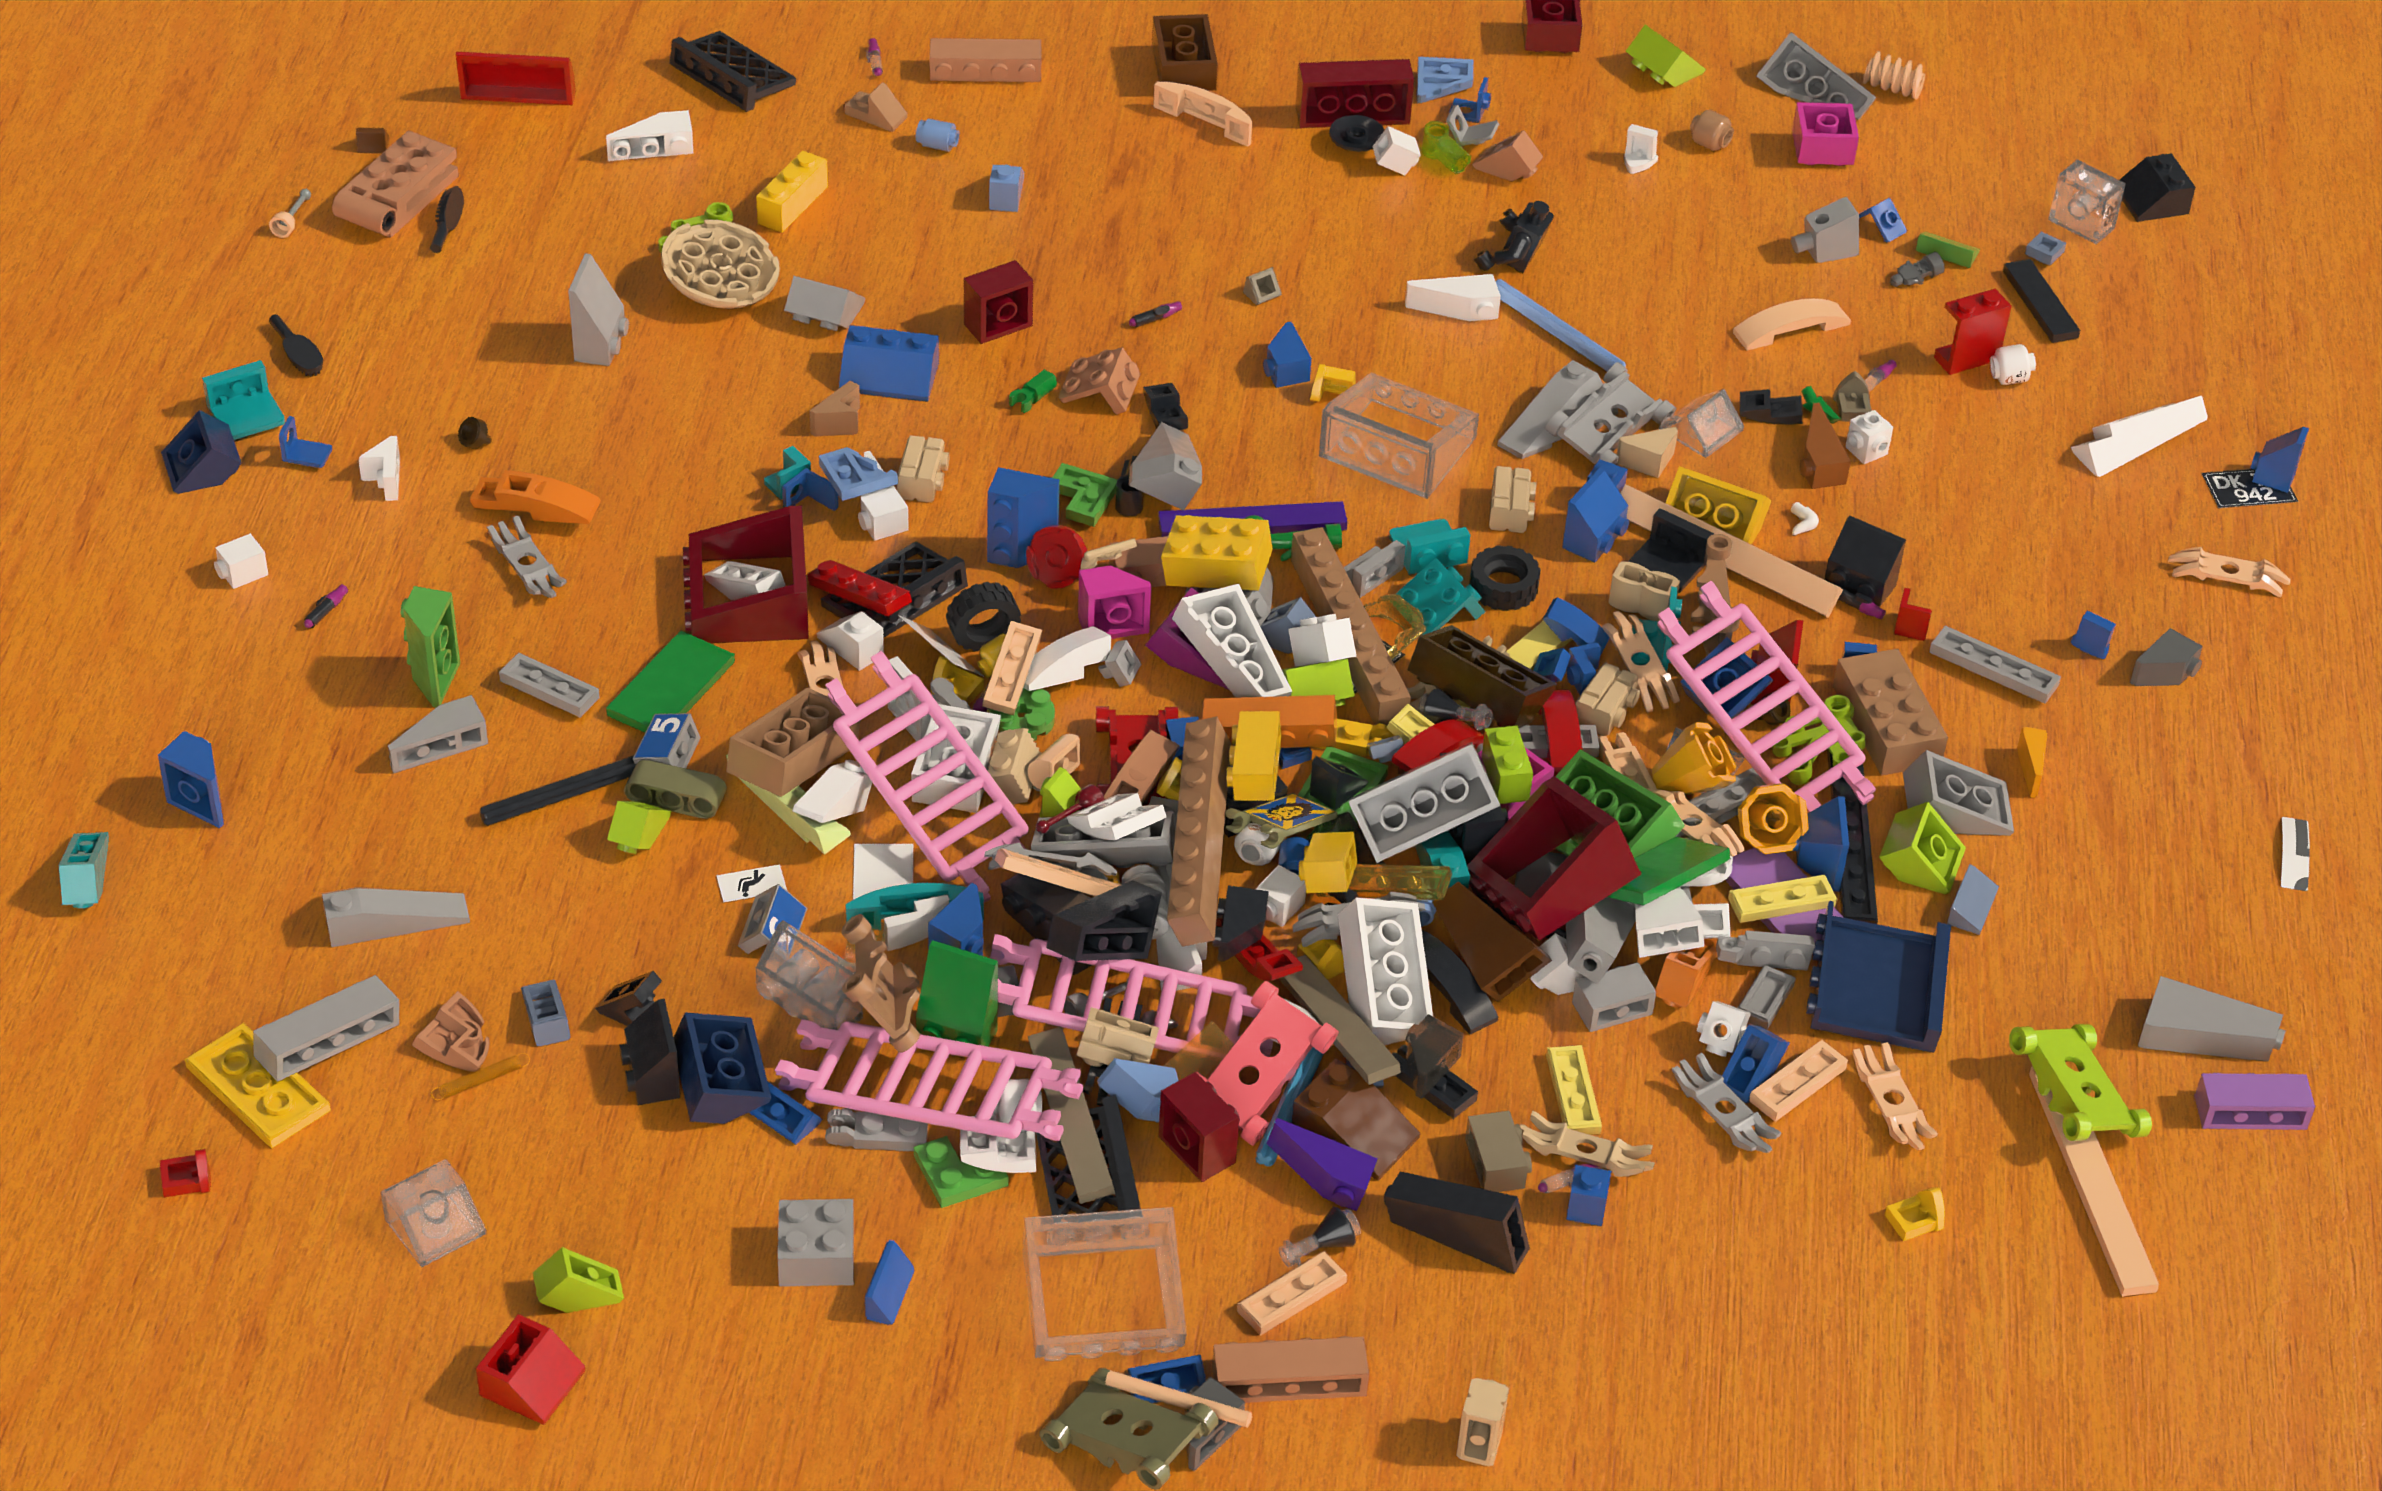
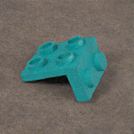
M261 360L202 378L209 411L213 417L229 424L234 440L270 430L285 423L283 413L269 392L266 369Z
M1437 519L1392 528L1389 531L1391 542L1397 540L1406 546L1404 566L1409 575L1419 573L1435 558L1445 567L1468 563L1471 535L1467 527L1452 530L1447 520Z
M1437 558L1432 560L1391 599L1392 604L1421 635L1439 630L1463 607L1476 620L1486 612L1478 603L1482 597L1470 584L1464 587L1460 583L1464 578L1452 565L1447 569Z

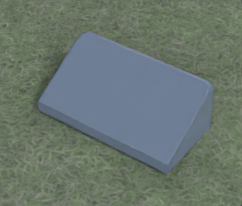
M1969 864L1957 892L1947 924L1980 935L1999 886L1971 864Z

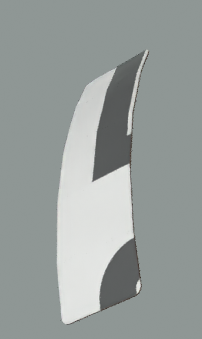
M2282 817L2283 854L2281 887L2307 891L2310 854L2308 821Z

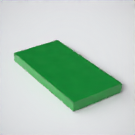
M680 631L606 707L607 716L646 733L654 714L687 713L735 663V654Z
M1674 837L1634 858L1641 875L1607 897L1644 906L1727 862L1730 859L1729 848Z

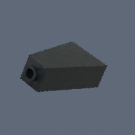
M1401 1171L1392 1185H1389L1385 1191L1384 1203L1387 1206L1392 1223L1506 1272L1515 1274L1530 1249L1518 1196Z

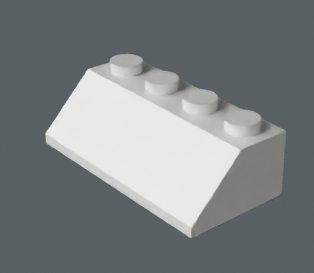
M1355 898L1338 914L1350 1007L1384 1045L1433 1034L1435 1027L1418 904Z

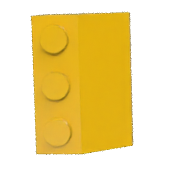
M1679 466L1666 504L1752 544L1761 530L1772 500L1764 495Z

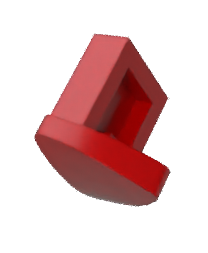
M206 1148L195 1150V1155L160 1160L164 1197L196 1192H210L211 1173Z

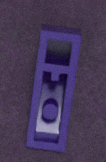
M1276 1118L1266 1144L1323 1198L1339 1206L1357 1211L1378 1158Z

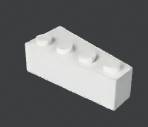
M1239 584L1181 599L1172 617L1173 621L1236 698L1291 695L1292 689Z

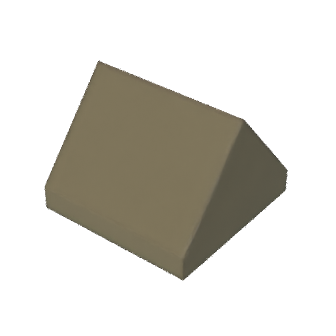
M1273 267L1246 277L1243 293L1255 305L1282 295Z

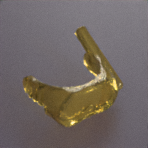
M1398 594L1381 596L1377 602H1370L1364 606L1369 617L1388 619L1398 624L1404 630L1396 636L1395 645L1387 651L1391 659L1396 657L1426 631V626L1423 625L1422 613Z

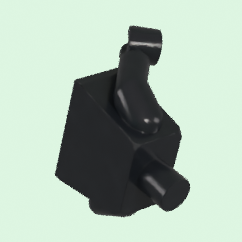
M1543 201L1530 202L1519 216L1512 209L1506 210L1503 213L1505 218L1500 219L1499 222L1511 234L1503 250L1496 251L1494 256L1490 254L1488 249L1477 254L1478 257L1474 259L1478 267L1482 271H1487L1496 263L1499 266L1506 264L1524 273L1542 244L1554 219L1553 213L1549 212V206Z

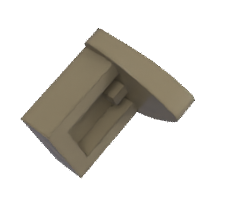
M1854 371L1840 382L1833 394V399L1837 402L1840 421L1850 422L1851 419L1872 411L1868 386L1862 376Z

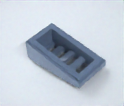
M556 980L522 987L521 991L536 1045L540 1047L569 1040L571 1035Z

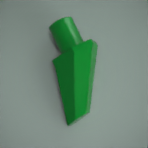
M1812 386L1801 390L1806 401L1803 405L1805 410L1812 413L1813 404L1820 403L1830 423L1841 420L1821 396H1816Z

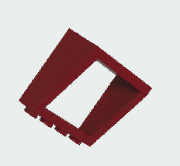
M802 505L787 506L688 534L689 547H683V565L689 566V568H683L684 588L690 587V590H684L685 609H691V612H685V631H692L693 636L709 643L809 639ZM791 557L792 585L704 608L702 561Z
M1555 776L1540 785L1467 865L1472 878L1469 880V885L1475 895L1479 898L1483 896L1492 909H1500L1503 916L1509 922L1514 920L1524 934L1529 932L1538 940L1543 939L1641 875L1617 820ZM1570 838L1579 844L1531 898L1506 880Z

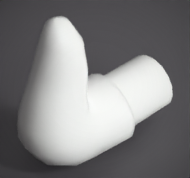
M1799 502L1792 506L1791 512L1802 521L1793 528V535H1798L1817 527L1819 519L1813 510Z

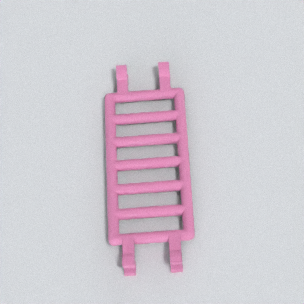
M1710 581L1701 587L1703 594L1700 595V599L1717 616L1715 620L1688 636L1670 608L1658 614L1660 619L1657 622L1658 627L1675 644L1667 650V658L1766 785L1781 783L1779 779L1838 742L1849 757L1794 793L1806 801L1807 813L1822 806L1814 795L1843 777L1853 789L1854 794L1862 805L1874 799L1872 793L1875 792L1876 788L1857 769L1858 766L1865 762L1864 753L1745 604H1738L1731 609L1722 598L1715 584ZM1741 619L1751 633L1693 670L1682 655ZM1760 643L1770 656L1766 661L1714 694L1701 681ZM1777 668H1780L1790 682L1731 719L1721 704ZM1799 692L1810 707L1751 744L1740 729ZM1818 717L1829 732L1770 769L1760 754Z
M880 651L870 658L874 664L872 666L873 670L888 688L857 707L854 705L837 678L825 684L829 691V699L843 714L834 721L833 728L940 877L945 882H950L960 876L967 887L974 883L978 886V891L983 892L985 903L991 899L988 893L990 890L973 867L989 858L984 857L986 851L1001 845L1020 842L1019 839L1028 833V825L919 677L911 674L901 680L885 654ZM909 690H912L921 702L860 741L849 728ZM930 714L939 728L879 765L875 764L867 751ZM945 739H948L957 751V753L896 790L893 789L885 778L886 775ZM963 764H966L974 774L975 778L915 815L911 814L903 802ZM985 789L993 803L932 841L921 826L979 790ZM1002 813L1012 828L951 866L948 865L940 854L941 850Z
M995 934L990 958L997 960L998 965L1008 962L1023 965L1018 986L1002 983L998 979V1002L1012 1005V1013L1019 1018L1083 1032L1091 1007L1100 1009L1109 969L1130 973L1120 1016L1133 1020L1143 977L1164 981L1153 1025L1159 1027L1154 1048L1221 1063L1240 1038L1238 1033L1242 1015L1255 1018L1260 1012L1258 1008L1251 1004L1252 997L1247 996V988L1242 984L1136 960L1124 959L1076 961L1096 966L1084 1015L1079 1017L1062 1013L1075 961L1047 949V940L1033 939L1029 946L1012 943L1007 937ZM1041 954L1062 958L1049 1009L1028 1005ZM1177 984L1198 989L1187 1040L1166 1036ZM1211 992L1232 996L1221 1048L1200 1044ZM1271 1039L1265 1040L1260 1046L1261 1053L1267 1057L1270 1056L1273 1040Z
M802 1019L797 1028L798 1034L805 1035L800 1043L801 1049L814 1050L817 1047L828 1049L818 1070L799 1068L794 1063L780 1060L775 1069L776 1075L783 1076L778 1084L779 1089L791 1091L795 1088L806 1089L805 1096L811 1102L1008 1139H1015L1020 1135L1021 1130L1040 1133L1047 1139L1059 1141L1064 1132L1063 1126L1057 1125L1061 1118V1112L1057 1110H1046L1043 1113L1031 1111L1041 1088L1060 1091L1063 1095L1070 1098L1079 1099L1083 1091V1084L1077 1083L1081 1075L1080 1069L1066 1068L1063 1071L1051 1069L1052 1062L1047 1057L920 1034L914 1046L905 1052H898L875 1099L857 1096L883 1042L890 1043V1035L882 1027L849 1021L842 1023L839 1030L822 1028L812 1021ZM850 1037L869 1039L842 1093L824 1090ZM916 1048L935 1051L909 1104L889 1102ZM949 1054L968 1057L942 1111L923 1108ZM982 1060L1001 1063L976 1116L970 1117L956 1114ZM1015 1066L1034 1069L1009 1124L991 1121L990 1118Z

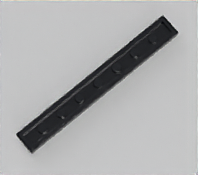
M1827 748L1828 767L1831 769L1833 767V756ZM1861 764L1857 769L1864 776V767ZM1841 777L1830 784L1831 800L1838 796L1845 797L1849 849L1839 891L1841 915L1847 919L1877 924L1878 915L1867 803L1862 805L1854 794L1853 789Z

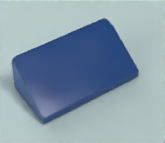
M768 1082L771 1094L770 1102L749 1113L796 1145L814 1130L823 1119Z
M889 1240L886 1243L865 1294V1316L867 1320L887 1325L894 1323L914 1274L913 1264L893 1240Z
M1201 1354L1128 1368L1124 1371L1125 1375L1184 1393H1189L1193 1387H1200L1206 1381ZM1130 1392L1131 1396L1148 1401L1150 1403L1160 1402Z

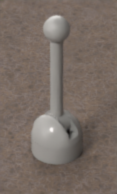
M1128 979L1127 982L1105 991L1102 1000L1126 990ZM1074 993L1067 996L1064 1004L1065 1013L1083 1017L1088 996L1083 993Z

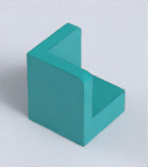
M794 446L783 450V469L765 477L764 484L782 500L783 485L805 468L811 471V462ZM799 484L792 489L790 495L798 492Z

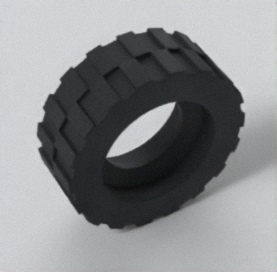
M1500 545L1486 548L1483 552H1479L1476 555V558L1472 561L1469 584L1482 597L1479 600L1482 605H1487L1495 610H1518L1521 607L1530 605V602L1535 600L1536 594H1538L1541 571L1538 567V561L1534 560L1530 553H1526L1520 548H1513V546L1504 547ZM1505 572L1516 575L1520 578V581L1513 584H1503L1490 579L1489 575Z
M983 582V584H975L968 589L962 590L958 596L952 599V603L947 608L948 613H946L947 623L958 645L973 651H979L987 642L1001 634H1007L1011 621L1021 623V612L1011 591L1005 585L1002 586L997 582ZM989 609H998V612L991 619L979 624H969V621L978 613Z

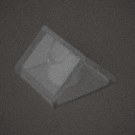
M1725 389L1697 397L1659 425V430L1676 427L1678 430L1677 441L1705 458L1744 429V425Z

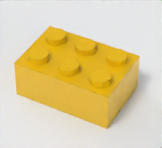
M1176 515L1161 555L1166 586L1220 589L1239 584L1242 590L1259 591L1273 550L1268 520Z

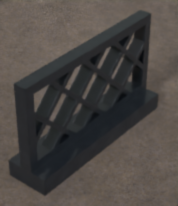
M721 31L690 42L681 37L672 39L670 65L745 112L754 109L755 100L796 85L795 76Z
M915 541L864 572L891 584L898 583L899 587L910 591L912 602L890 616H885L853 602L836 603L846 599L831 593L820 600L823 608L840 618L862 611L883 627L884 638L907 624L898 615L912 621L967 587L965 561L958 556L948 560ZM916 554L923 558L916 560H907ZM928 568H935L930 572H927ZM922 569V572L905 573V570ZM900 570L899 574H884L888 571Z
M1116 1095L1102 1098L1103 1106L1089 1109L1092 1121L1100 1120V1125L1095 1131L1101 1149L1106 1151L1104 1158L1106 1165L1109 1163L1108 1171L1115 1190V1196L1111 1194L1098 1198L1089 1209L1076 1203L1079 1200L1076 1189L1068 1199L1056 1194V1191L1064 1182L1074 1186L1068 1164L1062 1171L1050 1165L1058 1154L1064 1157L1065 1154L1060 1140L1055 1143L1036 1132L1057 1240L1129 1224L1131 1232L1145 1229ZM1105 1202L1117 1207L1119 1210V1214L1106 1217L1097 1214V1212ZM1070 1210L1082 1216L1078 1223L1062 1226L1061 1220Z

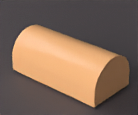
M1073 734L1062 735L1030 763L1027 771L1028 778L1036 788L1041 789L1044 780L1047 777H1052L1059 767L1066 769L1070 774L1080 765L1079 736Z

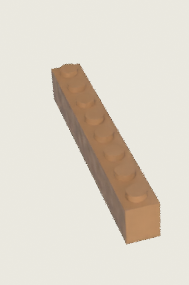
M1323 527L1295 532L1292 538L1291 562L1319 617L1336 614L1337 620L1350 618L1356 651L1355 657L1348 658L1352 682L1374 725L1381 723L1388 726L1389 722L1407 704H1410L1411 696Z
M1217 716L1186 723L1167 915V921L1182 947L1215 940L1227 799V767L1230 764L1229 749L1231 746V742Z

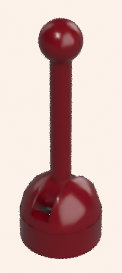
M1092 784L1080 789L1075 796V805L1047 821H1038L1036 830L1044 834L1048 832L1050 826L1074 812L1081 811L1103 801L1104 796L1102 792Z

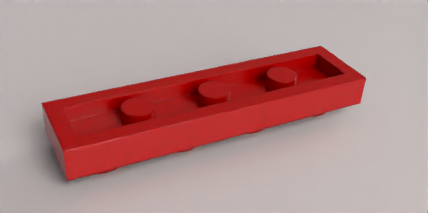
M833 560L820 563L818 568L807 574L811 586L885 616H890L912 602L909 590Z

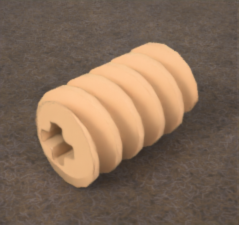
M1877 51L1875 56L1869 61L1863 83L1866 84L1870 80L1871 86L1877 87L1881 82L1883 90H1887L1891 86L1893 93H1898L1902 88L1903 96H1908L1912 92V97L1917 99L1924 85L1925 74L1922 73V64H1919L1915 70H1912V61L1909 60L1905 67H1902L1901 58L1898 57L1896 62L1892 64L1891 55L1888 54L1884 61H1882L1881 53Z

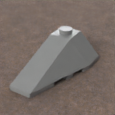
M1790 32L1756 75L1777 93L1806 103L1852 104L1855 119L1860 120L1876 99L1872 93L1792 32Z
M1572 360L1552 377L1500 438L1498 446L1521 459L1551 448L1553 442L1562 438L1559 435L1554 437L1545 430L1548 421L1559 410L1570 417L1594 391L1598 393L1603 385L1599 375ZM1618 408L1611 409L1612 413L1616 416ZM1603 423L1594 424L1596 430L1604 426Z
M1161 422L1130 466L1129 486L1184 510L1202 485V464L1189 435Z
M361 887L321 893L331 947L470 923L464 893Z

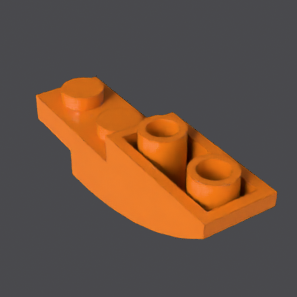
M505 470L501 478L481 477L470 498L473 508L526 511L530 512L533 521L590 524L601 502L598 496L571 484L537 474Z

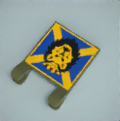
M1291 793L1244 811L1234 808L1226 810L1225 816L1234 819L1231 825L1226 826V830L1240 833L1250 822L1261 825V832L1269 834L1267 840L1261 841V845L1274 849L1287 836L1336 819L1337 811Z

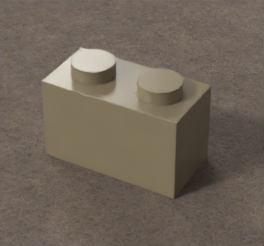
M1510 1111L1468 1116L1465 1141L1481 1189L1495 1192L1524 1189L1527 1173L1532 1172V1162L1529 1152L1523 1151L1522 1131L1519 1124H1514Z

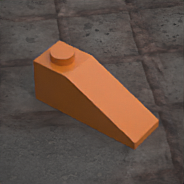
M1712 938L1704 939V947L1671 952L1666 957L1655 989L1656 996L1662 998V1002L1677 1008L1681 1006L1686 1008L1696 996L1717 957V940Z

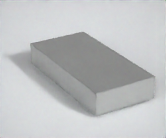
M1767 965L1763 966L1738 1006L1739 1009L1751 1013L1748 1023L1768 1030L1793 989L1796 978Z

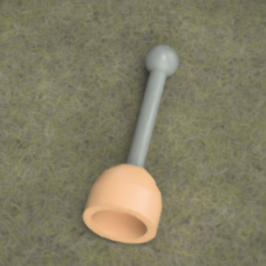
M308 189L300 191L299 199L289 212H279L270 220L269 228L274 235L286 238L292 233L295 227L293 215L305 200L311 198V192Z

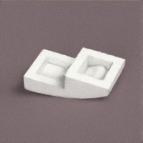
M948 895L914 901V912L884 918V941L887 950L902 948L927 938L928 922L949 904Z

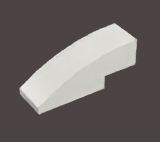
M1092 626L1073 632L1051 643L1034 655L1024 689L1032 691L1083 679L1084 666L1106 661L1111 652V635Z

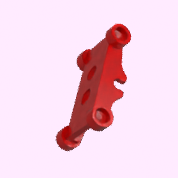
M1096 706V732H1109L1110 784H1097L1103 796L1133 753L1128 748L1133 744H1139L1150 730L1167 738L1166 720L1178 719V707H1165L1164 710H1158V715H1116V709H1109V706ZM1156 786V788H1155V790L1153 791V793H1152L1151 796H1156V797H1161V798H1166V799H1168L1167 797L1161 796V795H1159V794L1157 793V786ZM1151 797L1149 798L1148 802H1144L1142 806L1149 805Z

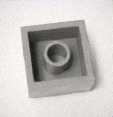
M853 1199L779 1200V1286L854 1285Z

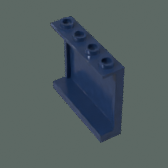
M1829 901L1825 914L1819 913L1815 933L1821 934L1820 940L1816 939L1812 960H1817L1818 965L1817 967H1812L1809 986L1815 987L1814 993L1809 994L1806 1013L1812 1014L1810 1028L1882 1043L1888 1042L1892 1045L1934 1053L1942 1032L1951 925L1937 922L1934 934L1929 935L1832 916L1834 902Z

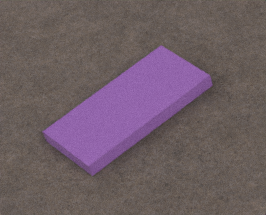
M1752 848L1733 856L1732 872L1725 880L1736 890L1807 877L1784 852L1762 854L1757 849ZM1833 907V915H1832V916H1837V917H1842V918H1844V917L1835 909V907ZM1827 908L1760 920L1772 933L1807 935L1813 937L1815 943L1816 939L1820 940L1821 934L1815 933L1819 913L1825 914Z

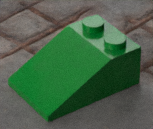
M932 940L929 945L916 1013V1029L921 1035L989 1047L997 1033L998 961Z

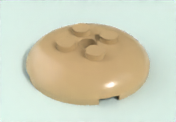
M704 220V224L690 226L689 223L675 229L666 238L661 253L664 272L672 285L688 298L715 308H741L757 303L773 290L779 276V261L777 256L774 257L769 250V243L754 231L728 221Z

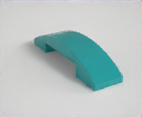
M911 883L875 890L846 904V922L855 915L861 914L871 924L872 930H881V919L914 912V901L948 895L950 903L967 887L944 883ZM978 891L982 919L984 921V896L983 892Z

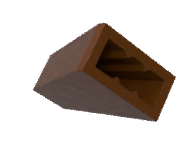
M1459 881L1452 887L1447 888L1432 902L1481 990L1497 1002L1501 1001L1552 961L1547 953Z

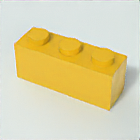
M802 150L756 196L757 223L783 233L828 187L827 159Z
M1240 711L1238 725L1232 726V744L1236 746H1230L1229 762L1230 766L1233 767H1227V787H1233L1234 800L1274 801L1281 746L1280 711Z

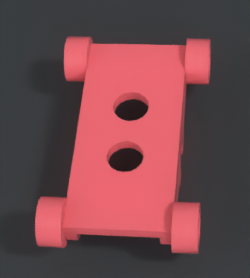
M1265 981L1257 989L1251 1000V1004L1258 1008L1260 1012L1212 1075L1206 1079L1197 1072L1205 1082L1208 1081L1214 1086L1217 1094L1227 1105L1231 1104L1237 1110L1240 1117L1239 1130L1242 1131L1241 1138L1252 1146L1262 1138L1269 1126V1123L1260 1116L1281 1094V1088L1284 1083L1291 1081L1312 1047L1324 1054L1332 1046L1339 1034V1031L1330 1024L1325 1023L1321 1026L1278 996L1279 989L1268 981ZM1267 1039H1274L1280 1044L1281 1049L1276 1056H1264L1260 1051L1262 1042ZM1245 1067L1256 1068L1259 1072V1079L1252 1085L1243 1084L1239 1080L1240 1071Z

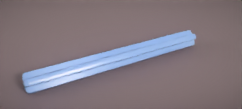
M1502 279L1496 280L1501 301L1607 372L1616 362L1626 367V363L1556 315Z

